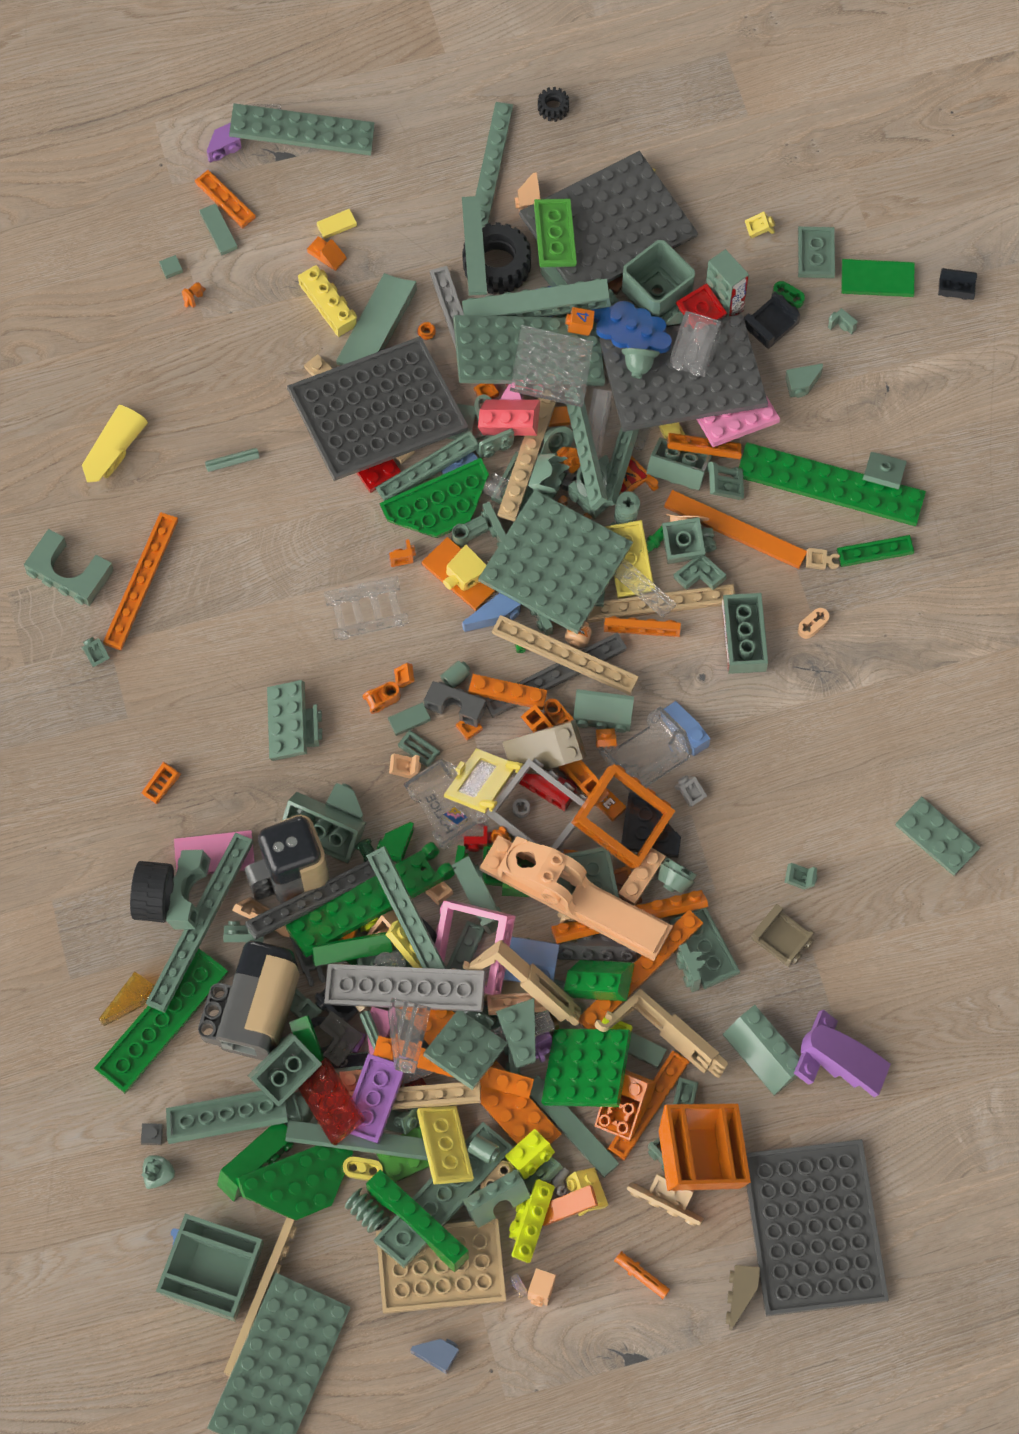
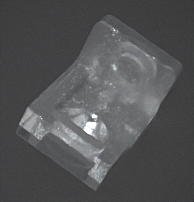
M399 952L380 953L376 956L374 962L375 966L406 967L405 960L400 957Z

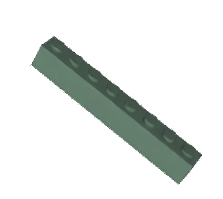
M598 278L588 282L578 281L575 284H560L555 287H541L536 290L526 289L516 293L506 292L503 295L469 298L463 300L462 305L464 315L546 317L571 313L573 307L587 310L611 307L607 279Z

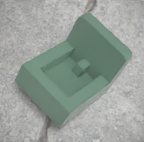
M790 863L787 866L784 883L803 890L811 888L817 882V868L807 869Z

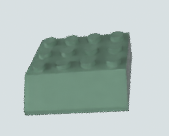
M185 1213L156 1292L178 1303L236 1322L264 1246L263 1240Z

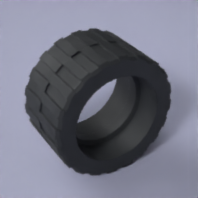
M139 861L136 864L130 893V914L132 919L166 922V913L170 906V895L174 888V868L172 864Z

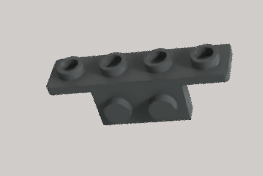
M601 933L579 938L577 943H558L560 944L557 958L559 960L636 962L637 952L622 944H617L616 941Z

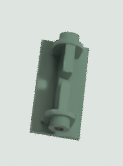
M410 1108L408 1112L403 1111L399 1116L395 1117L394 1124L398 1128L403 1127L404 1135H407L419 1125L418 1108Z

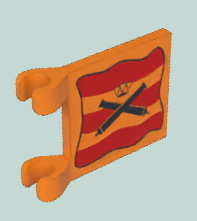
M632 455L619 495L623 492H632L644 482L647 483L652 491L659 488L658 480L646 474L647 471Z

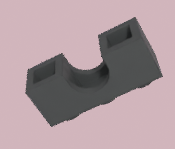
M433 681L424 698L425 708L439 714H443L445 708L449 705H458L461 708L459 711L460 721L474 727L478 726L486 710V700L481 696L467 694L464 690L451 688L443 682Z

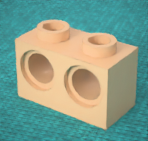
M536 1268L528 1290V1300H531V1304L538 1307L548 1305L555 1285L556 1275Z

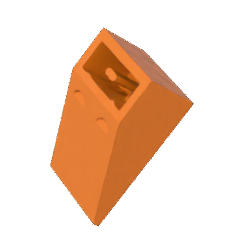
M625 1070L620 1106L600 1107L594 1126L630 1141L651 1101L656 1081Z

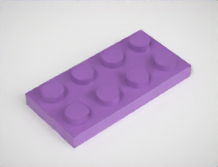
M368 1054L340 1131L379 1144L407 1067Z

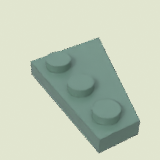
M533 998L496 1011L516 1069L536 1061Z

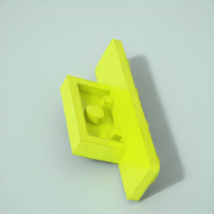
M537 1179L530 1198L516 1206L517 1213L510 1225L508 1237L516 1241L512 1257L526 1263L531 1262L553 1195L554 1185Z

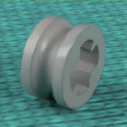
M525 799L516 800L513 803L514 815L518 818L528 816L530 812L529 802ZM521 805H524L525 811L518 812L517 806L521 807Z

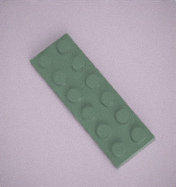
M262 1091L166 1108L167 1141L169 1144L288 1122L287 1099L278 1107Z

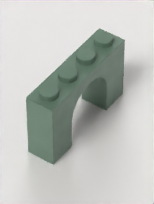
M48 529L24 563L26 574L33 579L38 578L42 580V583L50 588L52 586L57 588L64 596L69 595L73 597L77 603L90 606L113 573L112 563L95 555L85 571L73 578L59 576L54 572V564L67 544L63 536Z

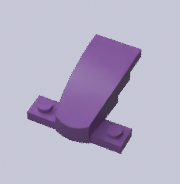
M825 1010L819 1011L812 1029L802 1040V1054L794 1074L809 1085L814 1082L821 1065L834 1078L841 1076L854 1088L860 1086L873 1097L878 1096L891 1064L865 1045L835 1030L838 1021Z

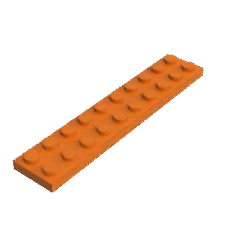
M401 1008L399 1010L400 1014L429 1045L455 1014L452 1010ZM497 1060L491 1066L505 1070ZM481 1085L480 1104L516 1145L534 1129L550 1145L562 1135L530 1098Z

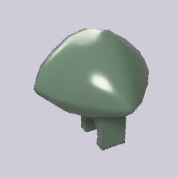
M149 1155L144 1159L143 1173L141 1175L147 1189L163 1186L175 1177V1170L172 1164L164 1157Z

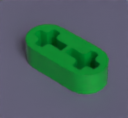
M778 281L774 284L773 292L775 291L783 295L791 306L797 309L803 306L805 300L803 292L784 281ZM797 297H799V300H797L796 302L793 301V298L796 299Z

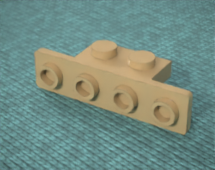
M657 1173L650 1190L633 1182L627 1187L632 1196L639 1199L642 1197L648 1200L650 1205L657 1208L662 1207L667 1210L668 1214L684 1218L685 1222L690 1225L700 1226L704 1220L703 1217L686 1209L694 1191H667L666 1178Z

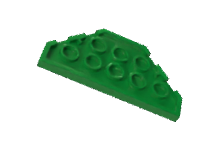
M479 458L379 503L387 522L439 538L452 532L455 525L465 524L472 520L489 473L482 459Z
M315 1145L237 1177L236 1181L243 1198L296 1221L332 1206L345 1174L343 1163L347 1158L352 1157L353 1150Z

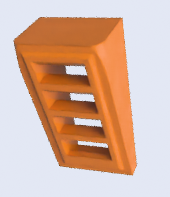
M163 762L141 793L155 804H158L178 780L181 773ZM168 771L172 776L168 777L164 772ZM163 777L167 780V783H163L159 778ZM158 783L163 787L162 790L155 787L154 784ZM153 789L157 792V797L150 793L149 790Z

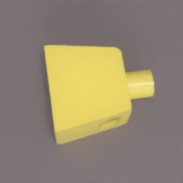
M465 545L448 563L446 573L449 577L443 580V583L449 590L458 585L463 591H466L480 583L478 579L487 565Z

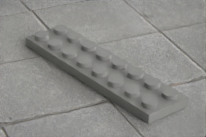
M328 964L324 1003L343 1006L483 1012L486 972L480 970Z

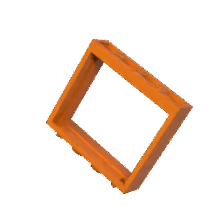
M613 764L607 767L571 823L628 867L634 869L641 865L675 810L671 808L669 802L658 798L653 790L641 785L639 779L629 776L623 767ZM613 776L663 814L637 855L586 818Z

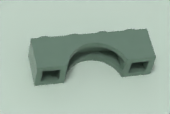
M204 850L181 851L180 858L178 859L177 874L174 877V888L170 895V906L166 913V921L174 930L196 929L200 911L189 902V893L192 886L208 874L211 858Z

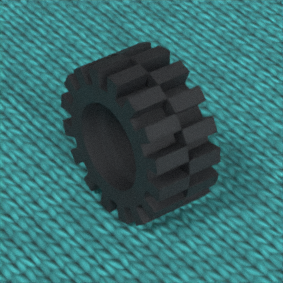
M548 87L547 92L543 90L538 98L537 109L539 115H543V119L548 117L550 122L551 119H554V122H557V118L562 120L563 116L566 117L569 112V96L566 95L565 91L562 92L561 88L556 90V87H553V90ZM558 101L560 106L550 108L547 106V102Z

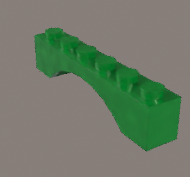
M381 1169L366 1183L367 1192L382 1206L406 1222L453 1272H456L469 1259V1250Z

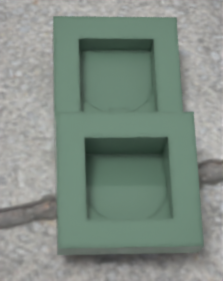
M296 988L290 1011L297 1018L309 1015L311 1020L317 1017L322 1011Z

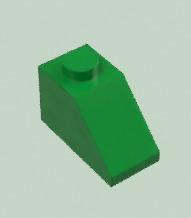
M409 822L385 833L384 838L379 840L377 849L385 846L393 862L399 863L403 861L414 832V823Z

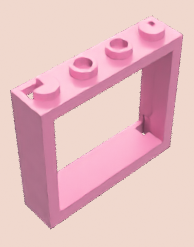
M453 900L443 901L440 907L441 917L436 928L437 938L435 943L443 962L445 960L454 910L498 920L495 943L502 940L510 947L515 922L514 915ZM497 960L490 966L487 986L485 985L484 993L490 995L501 994L506 968Z

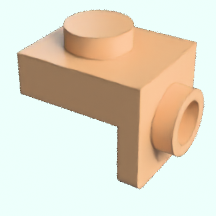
M395 753L392 754L389 774L412 778L421 769L420 756L415 755L411 758Z

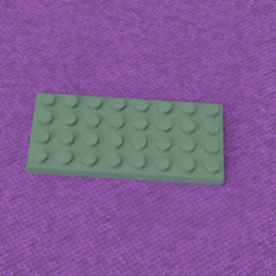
M454 315L453 322L459 383L573 385L575 383L581 386H604L605 377L599 342L600 337L596 333L597 323L593 321V328L590 335L587 336L568 332V325L565 324L566 318Z
M275 1273L207 1429L217 1434H296L351 1307Z

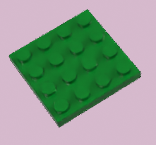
M598 1029L555 1030L541 1103L544 1106L619 1107L631 1031L629 1029H609L606 1032L599 1031Z

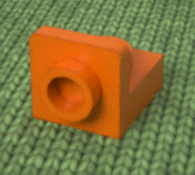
M406 539L405 550L396 549L393 552H389L391 567L413 563V556H416L414 545H410L409 539Z

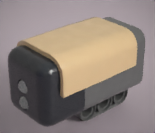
M305 815L290 817L261 830L258 834V842L263 859L245 867V873L254 899L260 900L275 894L280 904L304 892L322 887L329 880L323 847L313 822Z
M255 940L245 943L232 986L216 983L210 988L198 1026L201 1039L206 1043L221 1047L226 1052L263 1061L279 1045L300 976L294 953L288 948ZM217 992H225L222 997H215ZM212 1010L219 1011L216 1016L209 1015ZM206 1029H213L210 1035H204Z

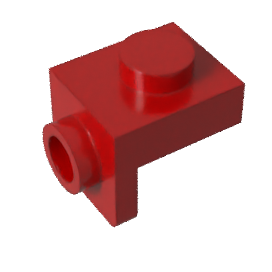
M484 826L483 836H464L465 848L470 852L483 850L484 846L492 843V832H488V826Z

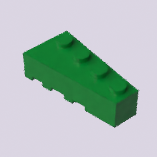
M284 1123L271 1125L220 1170L217 1186L233 1202L242 1195L236 1181L237 1177L278 1161L284 1152L287 1153L294 1147V1142L285 1141L287 1126Z

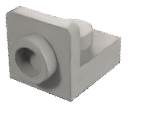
M686 775L680 778L678 784L674 786L676 790H680L690 807L707 797L694 776L688 777Z

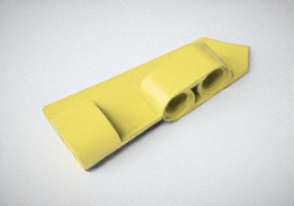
M123 405L117 407L82 464L87 482L100 481L102 477L108 478L124 459L126 455L125 450L148 424L142 415Z

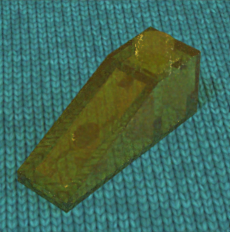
M134 972L100 1016L99 1021L101 1025L106 1026L143 1007L154 988V984Z

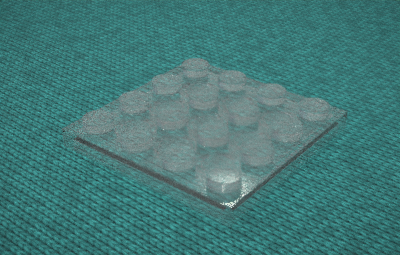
M522 325L510 391L582 407L593 341Z

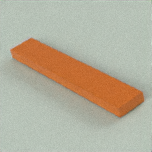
M675 1051L671 1052L653 1081H656L651 1101L632 1139L629 1141L616 1135L608 1147V1151L625 1161L690 1062Z

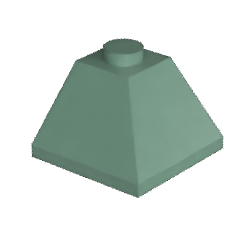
M699 517L662 523L667 564L686 562L705 555Z

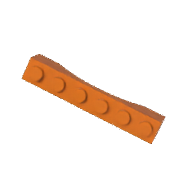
M536 705L520 716L532 732L553 726ZM582 760L562 765L563 769L588 797L599 781L598 778ZM606 788L594 806L610 795Z

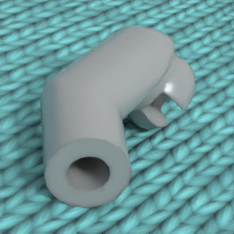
M565 1167L551 1181L555 1187L553 1192L558 1197L567 1194L564 1180L570 1174V1171Z

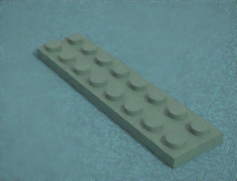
M233 103L229 137L371 156L375 122Z
M484 1122L466 1139L467 1151L473 1138L479 1134L499 1146L498 1151H500L498 1159L488 1164L468 1152L474 1176L473 1181L433 1184L431 1177L412 1198L442 1226L464 1204L462 1200L472 1195L501 1161H504L505 1155L513 1149L508 1142ZM397 1215L374 1239V1243L403 1268L427 1244Z

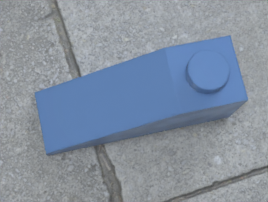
M499 593L462 622L463 630L467 632L494 626L500 615L514 620L521 612V604Z
M676 701L660 711L693 757L709 747L710 737L701 725Z

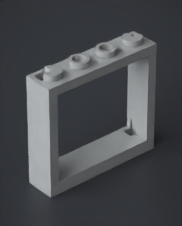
M528 758L496 800L497 805L493 811H488L486 815L500 826L505 827L513 836L536 843L497 812L530 768L581 807L587 798L582 794L577 796L573 792L575 788L567 782L564 785L558 781L559 776L551 770L547 773L542 769L544 765L537 759L532 761ZM570 822L551 848L559 851L576 829V826Z

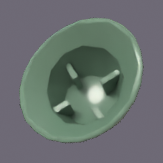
M622 349V353L625 355L626 366L632 372L631 377L641 379L643 374L651 369L654 358L660 354L659 351L647 349Z

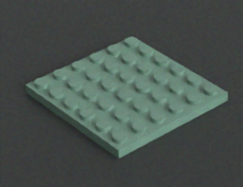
M534 490L481 573L478 581L578 634L630 550L633 542Z

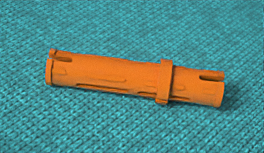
M623 1251L615 1258L614 1262L628 1271L629 1276L633 1275L661 1297L662 1300L670 1291V1288L642 1268L638 1261L635 1262L624 1254Z

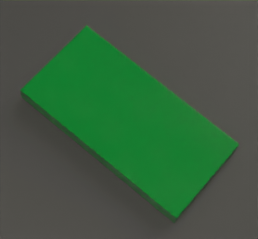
M842 259L841 294L914 297L915 262Z

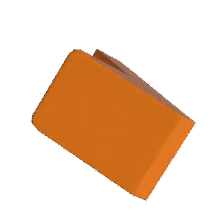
M318 236L307 248L309 254L334 271L347 259L332 239L326 242Z

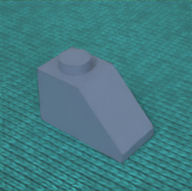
M438 1339L418 1344L410 1349L411 1354L447 1374L459 1354V1349L456 1348L457 1344L449 1339H446V1341Z

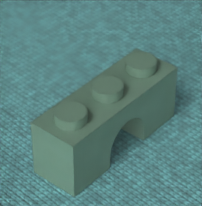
M513 1170L462 1201L471 1219L479 1228L496 1218L493 1210L498 1202L508 1200L514 1208L529 1199L530 1194L523 1179L516 1170Z

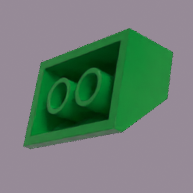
M579 960L568 970L564 990L573 998L627 1001L635 964L631 962Z

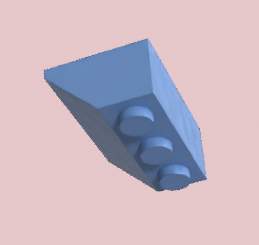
M512 936L510 948L529 965L533 963L554 982L560 944ZM505 969L504 980L521 982Z

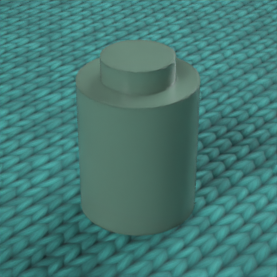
M457 661L440 677L449 687L456 688L470 676V668L464 661Z
M479 1134L473 1138L468 1148L470 1154L488 1164L492 1161L495 1162L500 1155V1151H498L499 1146Z

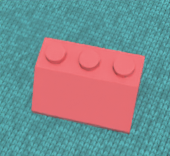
M485 400L479 412L478 428L482 435H497L513 428L514 436H537L540 400Z

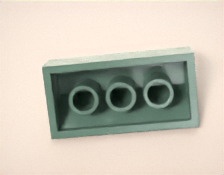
M296 792L288 800L282 820L296 815L307 816L313 822L324 853L349 863L362 838L366 822Z
M756 1005L742 1014L723 1033L726 1040L774 1096L798 1077L794 1074L800 1057Z

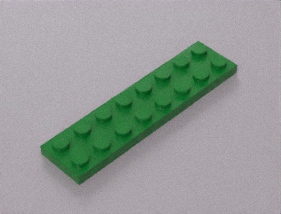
M198 948L166 1012L164 1013L147 1006L94 1067L95 1071L126 1094L205 1002L210 988L216 983H221L229 974L228 970Z

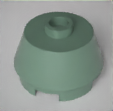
M666 857L665 861L660 865L658 880L664 883L663 887L671 892L676 890L683 893L695 883L693 881L697 874Z

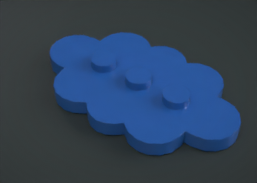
M627 301L617 302L613 306L611 305V307L592 309L594 311V322L597 323V335L603 339H611L614 346L654 350L660 353L670 350L672 339L670 335L665 333L666 322L660 317H651L648 310L635 308L632 303Z

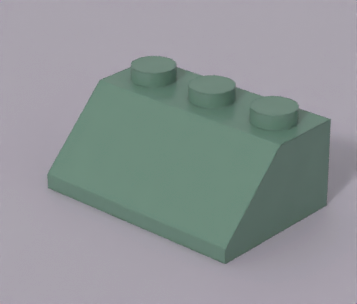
M660 437L650 456L646 474L668 480L673 484L686 486L689 489L700 490L707 472V464L710 462L712 455L667 449V439Z
M577 689L573 719L576 720L577 726L581 728H587L588 726L596 727V729L615 728V731L619 733L630 732L634 696Z
M290 1033L247 1076L279 1107L322 1063L295 1035Z

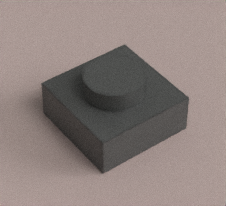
M142 1123L141 1145H162L163 1124Z

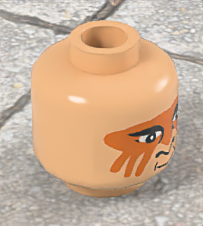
M585 621L578 634L567 629L565 640L569 643V646L576 649L587 646L592 634L589 623Z

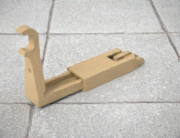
M502 940L496 942L472 962L464 961L463 969L481 970L497 960L521 981L520 986L560 1022L566 1019L572 1025H578L581 1008L573 1002V999L533 963L529 965Z
M639 989L614 1013L607 1011L605 1018L609 1020L607 1024H603L601 1020H597L595 1023V1027L599 1031L606 1032L636 1009L661 1031L660 1036L701 1072L706 1073L709 1070L715 1077L720 1078L728 1065L727 1061L719 1055L716 1049L676 1014L671 1016L642 989Z

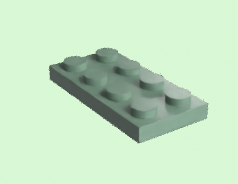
M298 680L267 687L269 759L275 761L307 754L305 682Z
M922 796L895 824L896 827L953 876L980 850L979 845Z

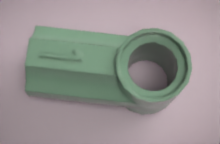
M479 516L465 524L455 525L452 529L453 542L457 546L463 547L473 538L489 531L484 517ZM461 533V534H464L465 536H463V537H457L456 535Z

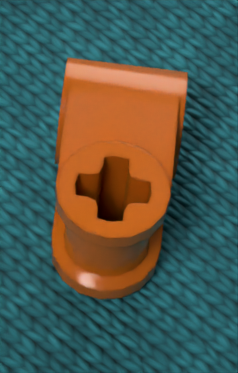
M389 681L367 691L362 697L367 701L370 713L375 714L397 703L401 695L398 685L395 682ZM390 690L396 691L394 695H387V692Z
M549 699L545 702L543 714L553 726L574 720L557 699ZM549 707H554L557 709V711L551 713L547 709Z

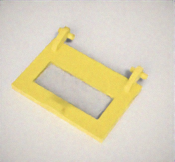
M476 748L466 764L461 761L456 767L455 771H458V775L444 793V797L483 813H486L488 809L492 812L497 805V801L494 800L513 772L518 773L524 764L508 761Z

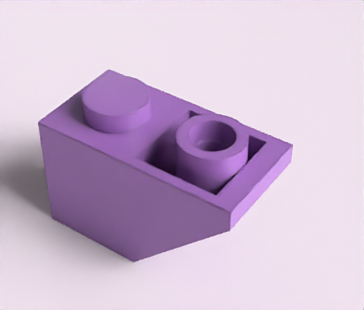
M231 123L214 130L207 148V156L210 163L241 149L240 138L229 137Z

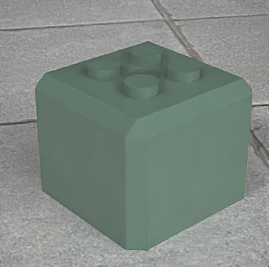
M657 240L624 265L622 292L638 308L648 310L651 317H662L676 306L678 300L693 292L695 270L665 240ZM659 288L662 290V293L655 294L652 290Z

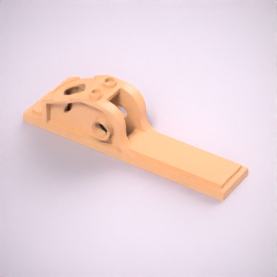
M498 835L479 868L480 871L653 961L673 927L591 883L586 877L587 872L585 868L573 858L554 848L539 845L527 839L516 837L512 843ZM516 856L536 865L532 868H521L517 864ZM559 877L576 887L572 895L565 887L557 883Z

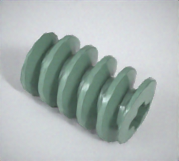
M628 491L618 496L614 512L616 524L637 520L640 499L635 493Z
M360 1188L349 1197L345 1208L347 1210L351 1209V1215L357 1214L356 1220H363L361 1225L363 1227L368 1226L367 1232L372 1233L385 1225L390 1217L382 1218L384 1210L377 1213L379 1205L377 1204L372 1207L373 1199L366 1201L365 1199L368 1194L360 1195L362 1190Z

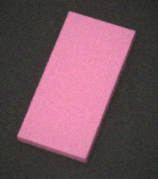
M251 830L236 832L253 839ZM235 832L174 839L176 872L182 850H204L211 858L208 874H214ZM253 845L239 871L245 870L246 866L255 862Z

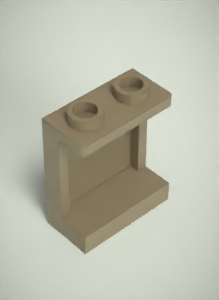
M776 904L752 933L751 939L789 967L792 963L796 964L802 957L801 952L804 948L808 949L814 942L812 939L814 932L806 931L782 912L783 908Z

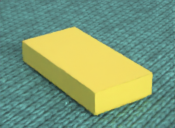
M350 209L318 221L317 226L323 238L327 239L356 227L357 222Z

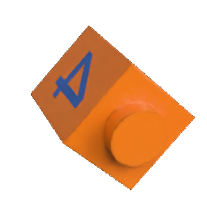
M573 307L571 313H567L565 324L568 325V332L589 336L593 328L594 311Z

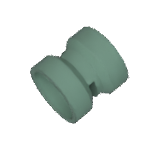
M712 528L701 529L705 553L716 550V542L713 539L715 536L714 530Z

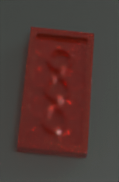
M325 1058L321 1061L322 1065L298 1089L329 1141L336 1146L366 1119L330 1061Z

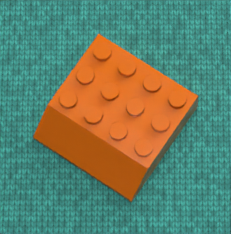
M738 1103L666 1104L664 1106L659 1127V1137L667 1191L740 1189L751 1183Z

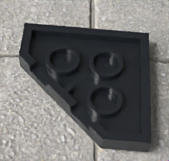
M636 793L628 794L621 844L630 851L639 852L663 814ZM669 821L652 848L665 856L678 858L681 836L677 831L675 832Z

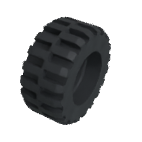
M495 222V225H491V223L485 224V227L482 228L484 254L491 250H504L514 258L508 265L503 267H491L485 264L488 294H493L494 292L504 294V291L512 292L514 287L519 288L522 285V281L527 280L528 273H530V243L527 241L525 234H520V230L516 227L514 229L511 228L510 224L505 223V225H501V222ZM464 242L462 258L463 270L465 271V276L467 278L466 251Z

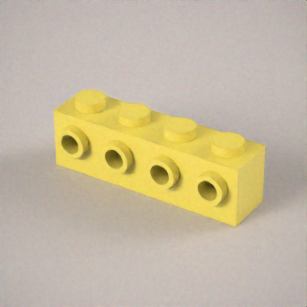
M315 265L298 275L299 285L338 337L355 327L356 313L353 309L350 310L347 307L345 298L338 295L336 286L327 280L328 277L323 269L320 270Z

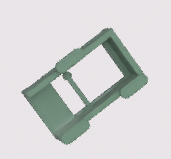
M468 856L451 865L471 905L502 912L500 907L496 906L482 879L483 873L479 870L478 864L475 865ZM477 915L481 921V926L489 935L497 931L498 920Z

